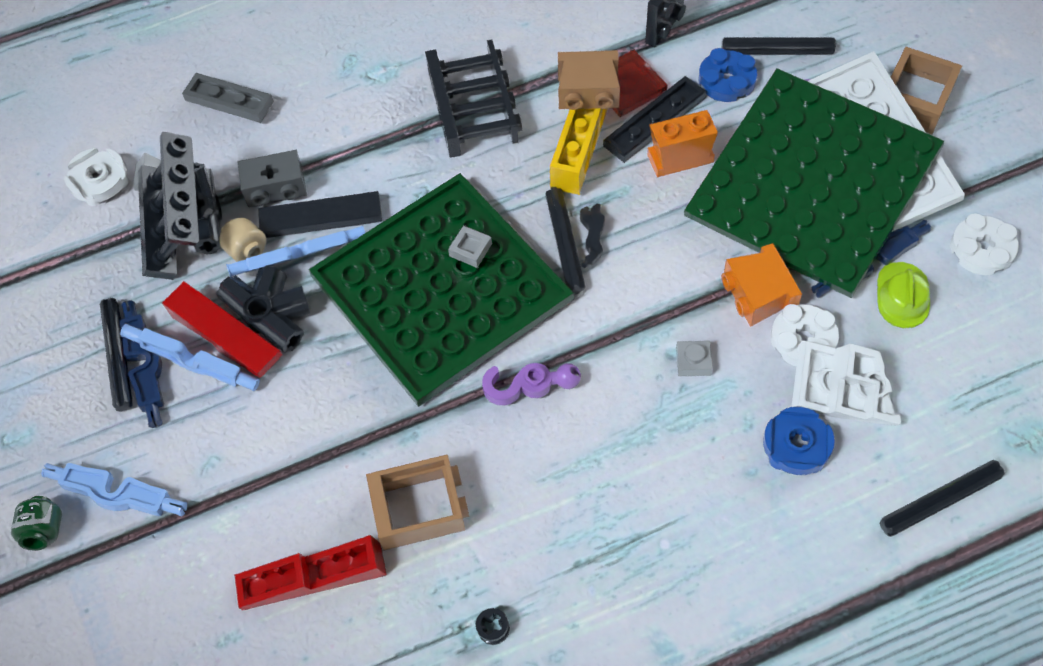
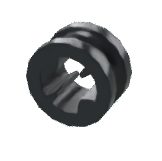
M496 608L485 609L476 619V631L481 640L486 644L497 645L508 637L510 631L509 622L501 610ZM495 618L499 619V626L502 627L500 631L493 630L491 634H487V628L484 626L485 622L492 623Z

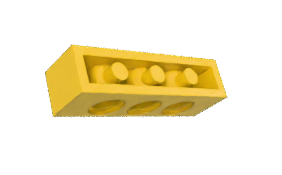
M608 109L569 110L550 164V189L551 187H557V189H562L563 192L580 195Z

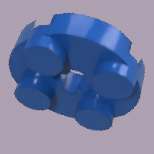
M715 48L702 61L699 68L698 82L700 86L702 84L705 88L706 94L717 101H737V97L744 94L747 97L752 93L756 85L757 69L755 67V59L750 55H744L740 52ZM725 73L733 75L729 79L724 78Z
M789 407L780 411L779 415L773 419L771 418L767 423L763 436V447L769 457L770 465L775 469L794 475H808L821 471L834 449L835 439L828 423L826 425L823 420L818 418V413L808 408ZM795 434H799L803 441H807L808 445L796 447L790 440L794 438Z

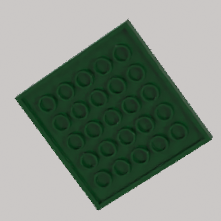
M776 68L684 209V215L760 253L761 247L773 243L787 267L817 282H822L831 289L852 298L942 150L944 140Z
M461 173L308 269L314 281L418 407L574 300V293ZM463 226L488 235L492 239V245L477 268L449 256L448 249Z

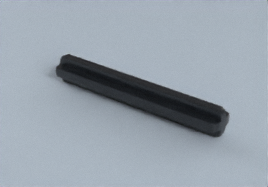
M724 37L721 48L750 55H832L836 49V40L834 37Z
M551 187V190L546 191L545 197L565 284L576 295L584 291L586 286L562 189H557V187Z
M110 297L101 300L99 305L112 405L116 411L122 412L130 410L133 402L127 359L123 353V338L120 335L121 316L119 304L115 298Z
M991 460L882 517L879 522L880 527L887 536L892 537L1000 480L1005 474L1004 469L998 461Z

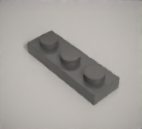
M199 73L194 74L182 92L185 101L259 123L262 122L274 102L272 95Z

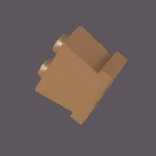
M618 50L558 52L559 109L619 108Z

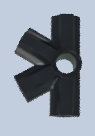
M196 162L194 163L199 242L194 248L196 252L209 255L217 253V250L221 248L219 242L221 234L219 220H222V210L215 192L212 170L206 168L205 164Z
M267 265L259 268L253 288L236 275L233 277L228 276L224 279L216 292L217 297L247 321L252 331L264 335L284 353L293 351L300 344L304 331L291 319L310 314L302 286L283 291L287 279L286 273L277 267ZM258 312H265L262 315L255 316Z

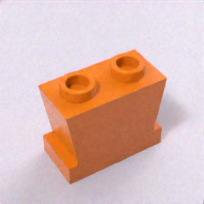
M708 110L650 124L653 146L648 147L647 156L657 178L714 163L715 155L712 148L718 131Z
M773 243L761 247L760 253L726 259L724 273L721 275L722 283L727 291L732 292L739 315L741 317L745 316L750 327L783 310L789 304L799 305L802 293Z

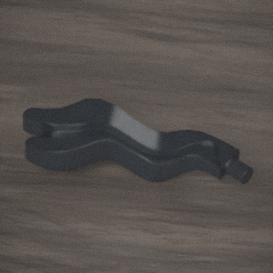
M598 203L592 206L591 211H589L587 206L580 210V222L588 230L585 249L589 254L585 256V260L581 263L583 268L595 264L603 253L600 237L605 225V216L600 212L601 204Z

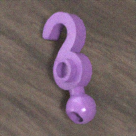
M531 363L519 371L507 390L499 391L493 387L497 379H499V369L493 366L484 374L482 388L485 397L491 403L505 406L516 401L521 393L530 398L543 397L550 391L551 385L558 384L563 389L575 388L581 380V373L578 367L569 363L560 365L554 372H550L546 366L540 363Z

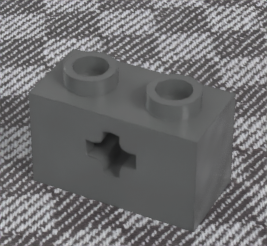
M297 149L237 161L241 191L248 207L263 206L268 203L307 196L303 167Z

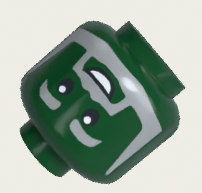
M34 496L31 499L20 502L15 508L11 536L23 549L32 551L45 549L58 538L62 517L60 507L44 496Z

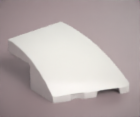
M809 341L799 343L791 407H804L818 414L849 420L895 426L901 424L900 414H895L889 396L892 389L884 373L885 366L880 351L854 344H847L835 349Z

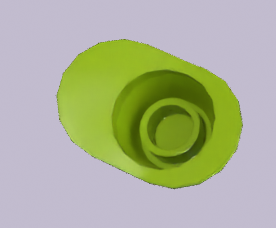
M893 262L884 266L879 272L877 279V303L879 312L884 320L893 326L904 329L914 328L922 324L928 317L930 309L929 282L922 270L913 264Z

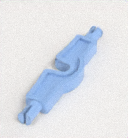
M362 225L354 229L308 240L299 245L284 247L246 258V260L226 264L230 277L258 270L265 267V265L272 266L345 245L363 235L365 230Z
M125 324L121 329V337L135 341L140 344L141 348L167 358L189 371L208 375L234 387L238 384L252 391H256L259 386L260 378L241 372L240 367L200 350L196 355H193L182 342L144 328L142 331L129 324Z
M46 463L44 465L46 469L43 468L41 472L42 477L57 480L64 490L89 496L98 506L107 510L124 511L131 508L155 516H161L166 511L181 517L185 514L184 511L187 510V502L171 499L165 489L150 486L131 477H127L115 492L109 493L114 477L106 470L87 468L68 463L65 468Z

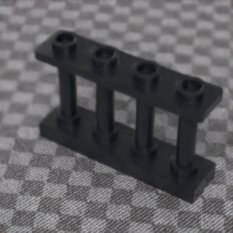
M492 39L487 40L488 54L450 62L439 61L436 49L425 51L428 73L450 158L461 156L460 144L465 143V140L509 131L512 144L518 143V132L522 131L521 118L519 113L514 114L513 109H516L514 94L512 91H507V87H510L507 70L501 71L500 66H503L502 53L500 49H495ZM485 66H491L493 73L492 76L450 84V81L444 82V78L448 77L447 74ZM492 87L497 88L499 95L497 98L457 106L456 103L450 104L449 99L453 98V95ZM497 109H503L505 116L504 120L464 128L461 125H455V121H458L459 117Z
M162 132L160 135L161 162L156 168L141 165L138 170L142 276L174 280L177 275V246L179 244L196 246L199 242L192 138L189 136Z

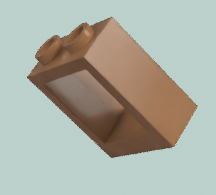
M905 46L891 75V79L896 86L903 71L945 85L937 104L900 92L924 131L933 135L963 65Z
M448 454L366 474L378 538L383 551L465 531L463 518L470 516L465 496L459 498L457 496L456 486L462 485L458 466H450ZM441 478L445 479L453 515L393 529L386 492Z

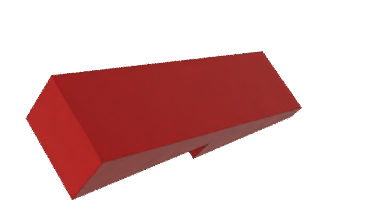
M185 281L162 302L173 319L211 342L218 352L259 378L282 356L280 350Z
M368 535L306 557L297 553L235 574L234 576L238 607L241 610H247L387 576L381 543L373 536Z

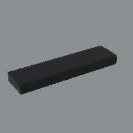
M684 76L603 140V147L625 163L652 141L650 124L684 116L706 98L707 91L687 76Z
M378 191L258 208L259 229L265 234L266 238L382 222Z

